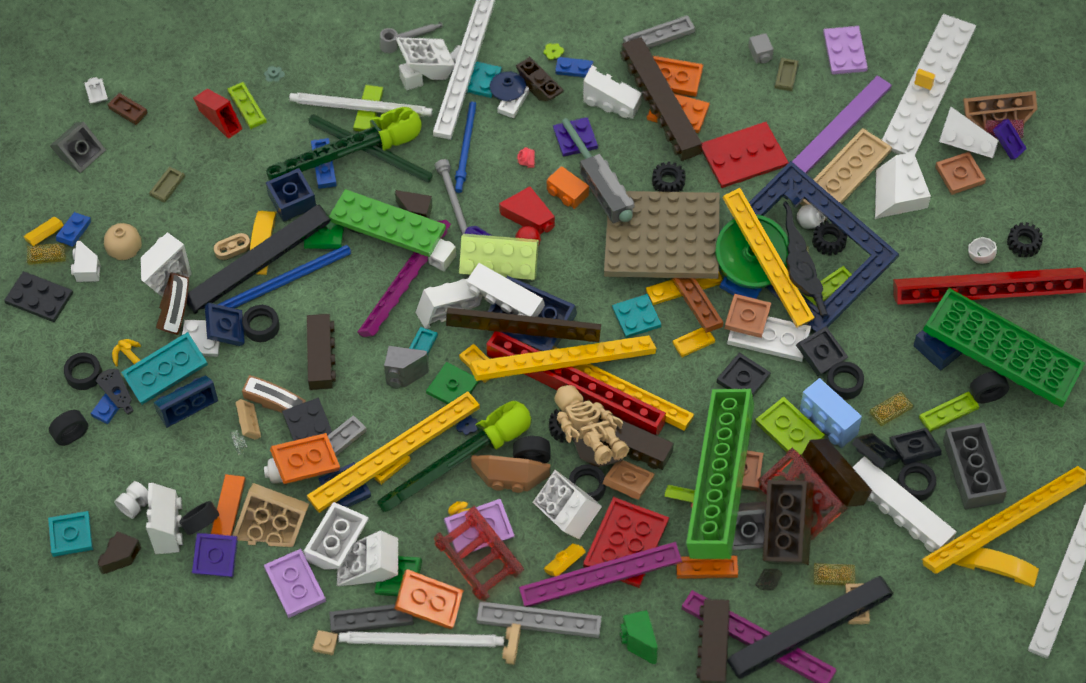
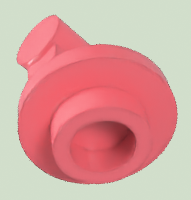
M527 147L520 150L517 156L518 163L528 168H534L535 151Z

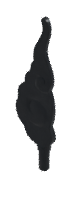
M785 201L783 206L786 209V230L789 242L787 245L788 256L786 257L790 280L804 295L814 299L820 316L822 318L826 317L828 313L822 296L823 286L817 278L816 268L810 254L806 250L804 238L794 225L791 207Z

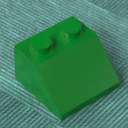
M648 611L623 615V623L620 624L621 643L626 644L628 651L651 664H656L658 646Z

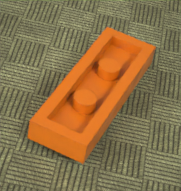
M731 556V559H690V557H681L682 563L676 564L677 579L738 578L737 556Z

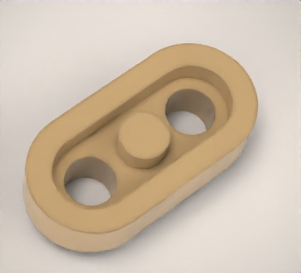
M239 233L217 242L214 246L215 256L220 260H226L248 251L251 244L249 237L246 234Z
M512 623V626L507 628L506 639H509L508 647L504 646L503 659H506V664L515 665L521 624Z

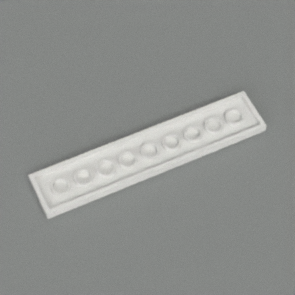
M945 14L942 15L883 136L882 141L892 147L891 152L900 155L914 152L916 155L970 42L976 25ZM918 69L935 74L931 90L914 84Z

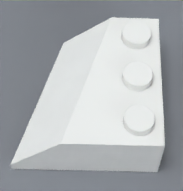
M914 152L896 155L876 169L875 219L928 208L931 195Z
M168 232L163 237H160L141 257V280L162 297L171 272L186 277L192 275L184 244Z
M149 483V509L147 510L148 523H146V529L155 554L179 552V545H183L182 533H179V527H182L179 523L182 515H179V509H182V499L177 496V492L174 489Z

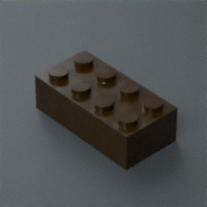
M768 480L763 561L769 564L809 565L814 491L812 483L808 481Z

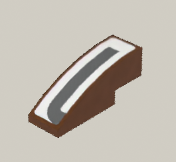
M173 272L170 273L159 306L162 310L156 328L172 334H179L187 302L189 277Z

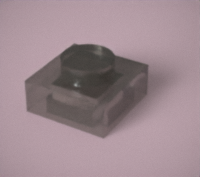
M764 569L755 586L760 590H774L779 583L782 572L779 569Z

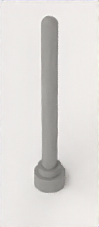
M442 159L435 163L437 173L443 177L463 235L467 225L449 175L451 166L447 159Z

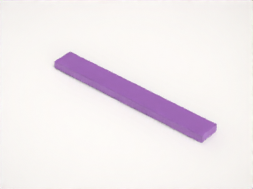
M876 76L792 162L807 174L891 89L892 85L881 77Z

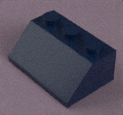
M205 375L194 379L183 387L177 388L166 396H161L153 403L156 412L166 428L216 403L218 398L214 382Z

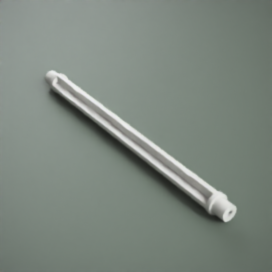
M290 93V101L299 104L382 113L399 107H409L417 112L419 117H432L433 112L432 108H426L425 106L306 93Z
M348 631V633H339V642H347V644L374 643L496 647L504 646V637L496 635Z

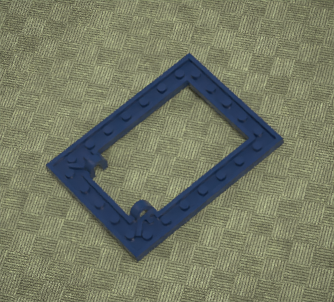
M790 161L749 202L754 213L764 216L782 197L786 200L790 199L795 208L805 199L870 255L824 302L828 316L822 318L818 308L801 293L815 317L806 325L811 326V329L817 332L825 326L828 328L899 257V253L796 164ZM772 285L765 287L779 301H781Z

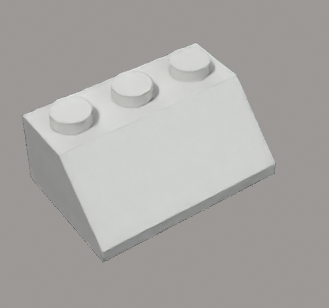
M333 502L304 550L307 562L324 570L339 569L368 522L369 517Z

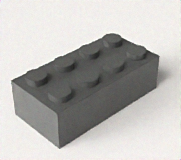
M985 423L946 429L943 443L964 509L1004 503L1007 489Z

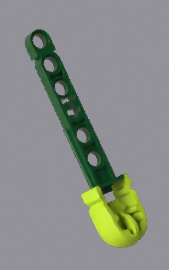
M399 107L382 114L381 117L371 118V128L292 157L283 163L279 162L269 166L266 169L268 180L270 181L298 168L301 172L307 171L375 144H379L383 150H387L392 145L397 146L415 139L420 133L421 119L418 113L409 107Z
M518 401L508 402L494 410L487 416L486 420H481L476 424L479 433L380 498L377 504L381 511L387 512L393 509L402 501L408 499L488 445L493 449H498L503 446L504 442H509L524 433L531 425L529 410Z

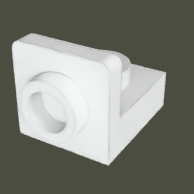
M102 78L88 79L85 87L90 105L107 101L108 98Z

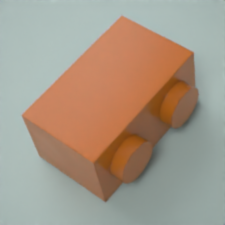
M562 166L547 179V191L549 194L560 198L566 206H571L575 209L589 196V185Z

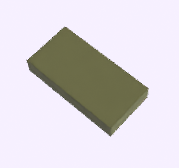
M781 58L775 83L776 89L793 90L799 61Z
M169 167L149 192V195L165 203L184 179L185 174Z

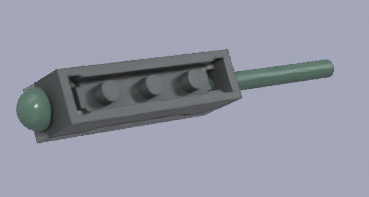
M567 118L563 119L562 124L585 158L580 161V174L586 184L589 185L590 190L612 223L630 221L633 216V208L635 207L633 199L627 196L625 187L620 185L616 174L610 170L607 160H604L600 154L594 157L591 156Z

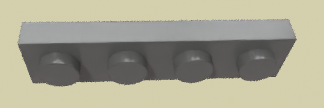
M395 604L329 612L331 633L413 625V616L394 609Z

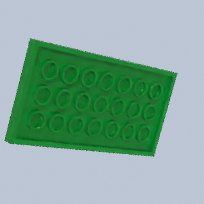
M948 288L922 330L931 337L939 339L946 345L959 350L964 355L977 360L982 365L995 370L998 374L1013 380L1016 384L1022 385L1034 394L1040 395L1061 408L1065 404L1085 365V362Z

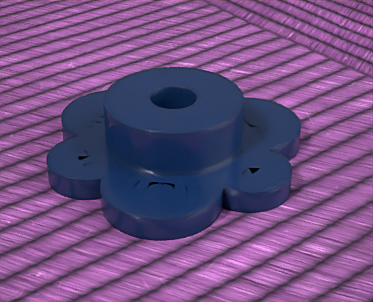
M469 415L458 422L456 430L463 432L465 435H469L470 432H476L477 419Z

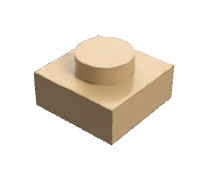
M318 630L313 651L333 655L338 634Z

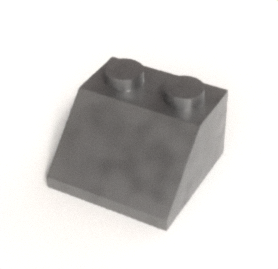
M84 122L75 123L50 145L61 160L79 173L106 151Z
M389 346L384 364L386 383L394 388L406 387L429 372L427 351Z
M766 502L739 504L732 550L763 548Z

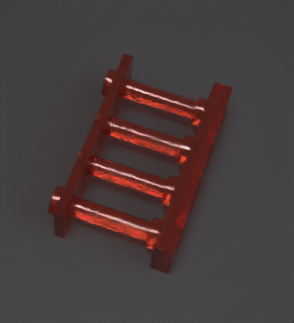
M473 506L466 512L465 516L467 518L465 522L445 537L440 532L437 533L434 537V544L439 551H444L471 585L475 597L485 602L490 597L487 592L508 575H513L516 578L525 569L477 508ZM470 527H475L479 532L478 537L456 553L449 543ZM487 543L491 547V553L469 569L462 559L481 544ZM495 559H500L504 564V568L481 585L474 575Z

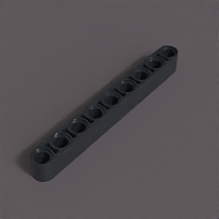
M316 205L188 292L186 304L193 314H197L198 310L205 309L208 303H214L330 223L331 218L321 205Z
M878 576L734 653L727 659V663L736 677L742 679L887 601L893 595V592L883 577Z

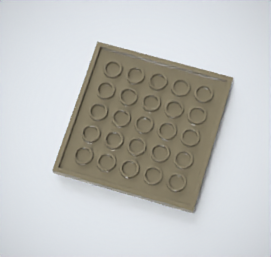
M626 191L627 196L633 199L635 205L632 219L628 222L619 221L612 223L607 216L604 277L718 279L719 264L715 258V244L719 236L720 193Z

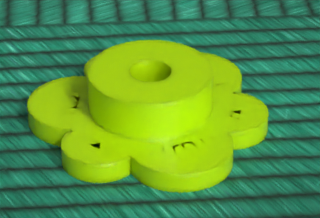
M551 43L547 44L546 49L543 51L549 60L558 59L564 53V49L559 47L557 43L554 45Z

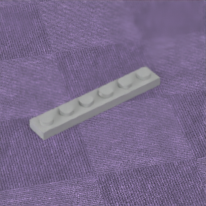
M479 602L477 624L511 627L512 623L521 624V629L599 638L602 616L488 602Z

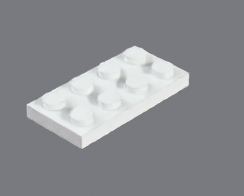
M768 316L762 338L730 330L727 344L802 362L804 356L796 347V344L809 336L811 326L802 325L796 328L794 322Z

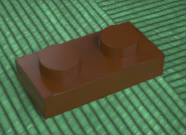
M118 93L107 104L110 110L135 125L148 113L146 108L121 93Z

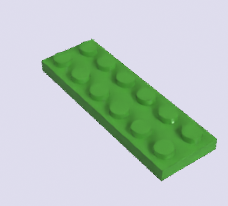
M346 189L329 215L331 218L330 222L428 257L431 256L446 229L443 223Z

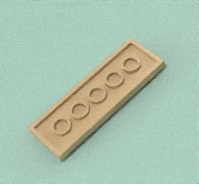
M862 128L813 180L842 204L892 151V147ZM805 199L800 203L802 206L810 205Z

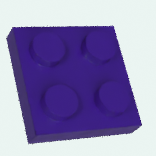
M588 117L570 121L588 151L598 149ZM562 123L553 125L562 156L581 153Z
M197 533L192 573L233 577L238 537Z

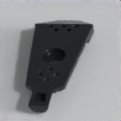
M108 369L100 373L96 383L117 408H123L127 415L133 412L130 406L132 400L119 370ZM116 390L121 391V393L118 395L114 394Z

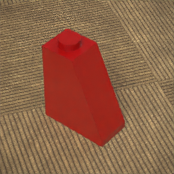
M208 88L193 98L199 111L228 139L242 130L234 109L226 98Z
M530 186L499 203V212L502 216L521 226L535 227L540 234L550 232L555 226V216Z

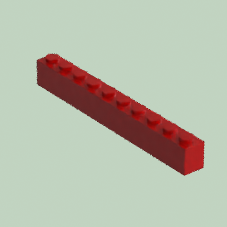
M1082 267L893 279V297L897 305L940 302L948 288L970 300L1086 293V272Z
M497 331L494 332L486 344L487 356L492 359L540 352ZM573 367L525 373V375L555 390L562 386L572 385L583 396V402L590 401L592 404L598 402L604 406L606 411H610L612 416L656 436L659 435L665 425L666 412Z

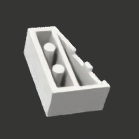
M592 65L583 81V102L589 106L600 107L606 112L617 113L623 118L629 117L633 119L641 104L642 93L623 82L619 84L613 81L611 75L606 74L605 76L596 71L597 67Z
M950 107L939 142L993 158L999 140L953 107Z
M467 279L445 283L436 287H428L422 293L416 314L424 328L428 329L430 324L435 321H446L447 307L470 310L480 305L483 296L480 294L478 296L474 295L469 291Z

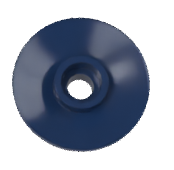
M511 71L495 75L490 82L491 93L502 101H514L520 98L526 89L524 78L518 73Z

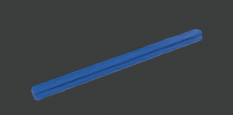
M344 245L217 305L236 308L350 255L351 250L348 245Z

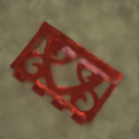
M792 447L781 460L758 479L761 483L759 488L767 495L768 480H772L775 476L779 475L784 476L785 480L797 481L794 479L795 476L799 479V475L804 474L805 479L803 481L813 482L815 485L812 513L816 512L818 516L817 524L811 527V540H813L841 513L843 514L848 507L845 506L801 454ZM792 460L794 461L787 474L781 471ZM821 493L822 498L817 499L819 503L816 504L815 495ZM834 506L835 508L823 518L820 511Z

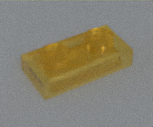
M63 243L27 246L28 265L66 261V245Z
M901 391L870 409L869 413L880 426H883L912 409L913 405Z
M814 563V584L843 586L855 584V565Z

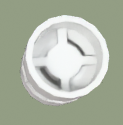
M134 481L126 489L127 493H122L114 501L118 509L131 519L141 511V506L145 507L148 504V490L137 481Z

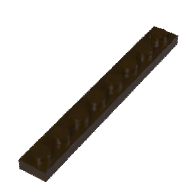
M447 307L446 326L588 342L600 341L601 324L449 307Z

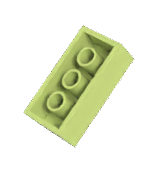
M463 234L461 237L459 274L471 275L478 263L504 277L508 275L512 278L534 280L536 278L539 240Z

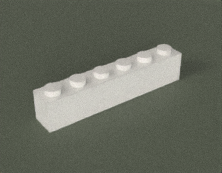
M865 456L853 466V469L872 489L867 500L876 503L882 513H888L893 517L894 522L898 526H904L914 539L921 540L928 551L935 552L954 540L956 531L881 469L872 464Z

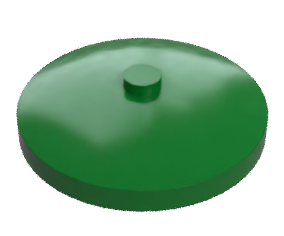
M756 215L787 269L786 257L788 256L787 245L789 242L786 233L773 220L765 216ZM735 219L729 221L721 230L715 244V258L721 272L731 282L744 288L759 289L772 285Z

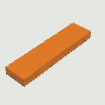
M225 474L217 506L219 516L214 520L211 534L232 536L245 484V477Z

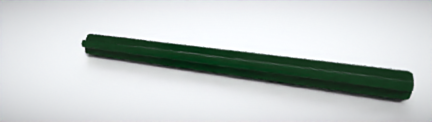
M314 114L308 119L310 125L339 139L353 135V133ZM377 145L362 149L427 183L433 178L431 172L387 150H383Z

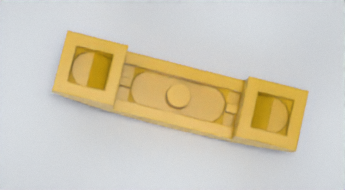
M257 212L250 250L272 236L277 212ZM268 266L256 274L267 275Z
M981 547L955 562L956 565L973 570L976 567L1014 578V582L1031 587L1035 586L1039 570L1032 564L1012 555Z

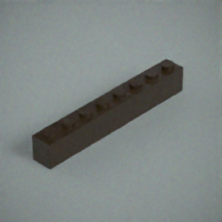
M639 37L622 43L621 59L627 63L630 75L633 74L636 86L641 88L644 100L650 104L651 113L656 115L659 127L664 129L665 137L668 142H671L674 154L678 155L681 161L700 155L702 152V142L643 38Z

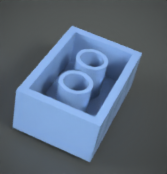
M819 378L803 391L800 412L807 419H810L821 432H824L832 444L843 448L858 435L862 416L824 381Z

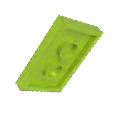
M782 397L755 420V423L795 461L802 457L809 440L825 438V434L785 397Z

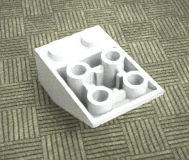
M396 38L409 67L431 80L448 79L455 64L443 39Z
M556 470L533 501L563 532L577 539L581 538L602 507L590 495Z
M379 531L356 541L341 567L337 569V586L380 582L397 576L398 538L384 531Z

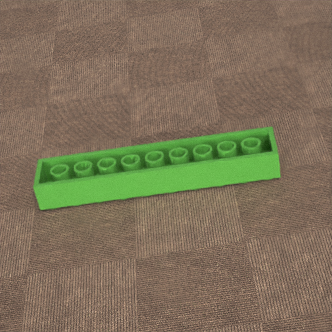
M712 389L686 542L690 559H731L754 410L751 389Z

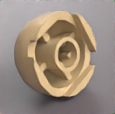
M117 223L111 226L104 236V247L107 254L117 260H127L134 257L142 246V240L137 229L130 224Z

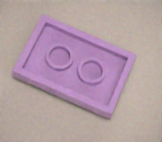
M859 26L824 29L823 33L831 73L867 72V63Z
M501 499L444 518L457 557L514 537Z
M301 549L264 565L288 618L326 602L325 596Z

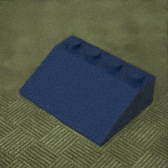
M507 275V279L543 298L545 306L538 317L573 321L576 317L577 310L574 304ZM496 303L492 304L488 312L509 314L503 311L501 306ZM502 332L539 351L554 350L562 339Z

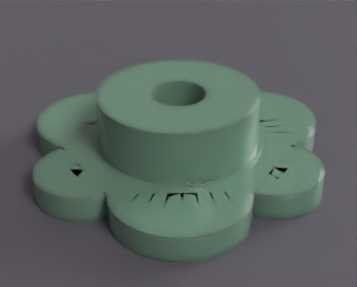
M270 66L264 72V75L268 82L273 80L278 82L280 78L284 77L285 73L281 71V67L275 68Z

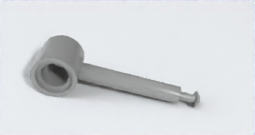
M439 22L436 25L430 24L398 34L394 29L386 28L380 33V49L384 53H393L398 45L396 38H412L435 31V28H442L443 25Z

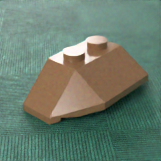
M1036 91L963 99L965 117L988 133H992L993 129L1004 119H1009L1015 130H1019L1037 110Z
M472 455L471 457L474 471L488 487H492V489L497 491L503 489H511L516 493L529 491L547 479L551 473L550 464H543L538 461L492 455Z

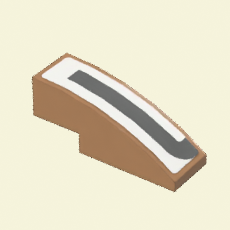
M249 375L242 390L244 399L260 403L264 408L281 413L283 410L306 402V400L278 385Z

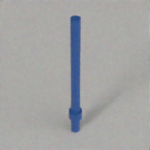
M470 102L459 168L455 175V192L457 193L462 192L463 182L466 181L467 173L465 170L476 110L475 102Z

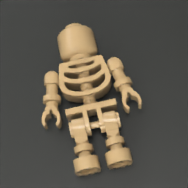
M566 385L560 387L557 390L554 401L562 411L558 413L557 420L562 424L561 428L566 433V440L570 443L572 437L576 439V442H578L579 438H583L584 443L595 452L594 458L598 465L606 464L607 461L610 462L612 457L615 460L626 457L629 447L615 435L617 426L621 429L623 421L612 416V413L608 410L606 411L604 406L598 402L593 404L590 401L583 402V396L574 386ZM599 416H601L603 422L598 423ZM600 440L609 443V446L612 448V450H610L608 446H604V444L600 442Z

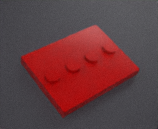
M767 122L702 143V153L721 188L778 170L789 163Z
M613 497L584 560L583 567H590L658 547L669 522V517ZM646 573L620 581L640 588Z

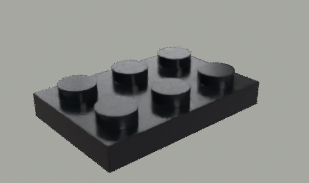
M23 271L4 301L8 305L55 322L71 298L73 291Z

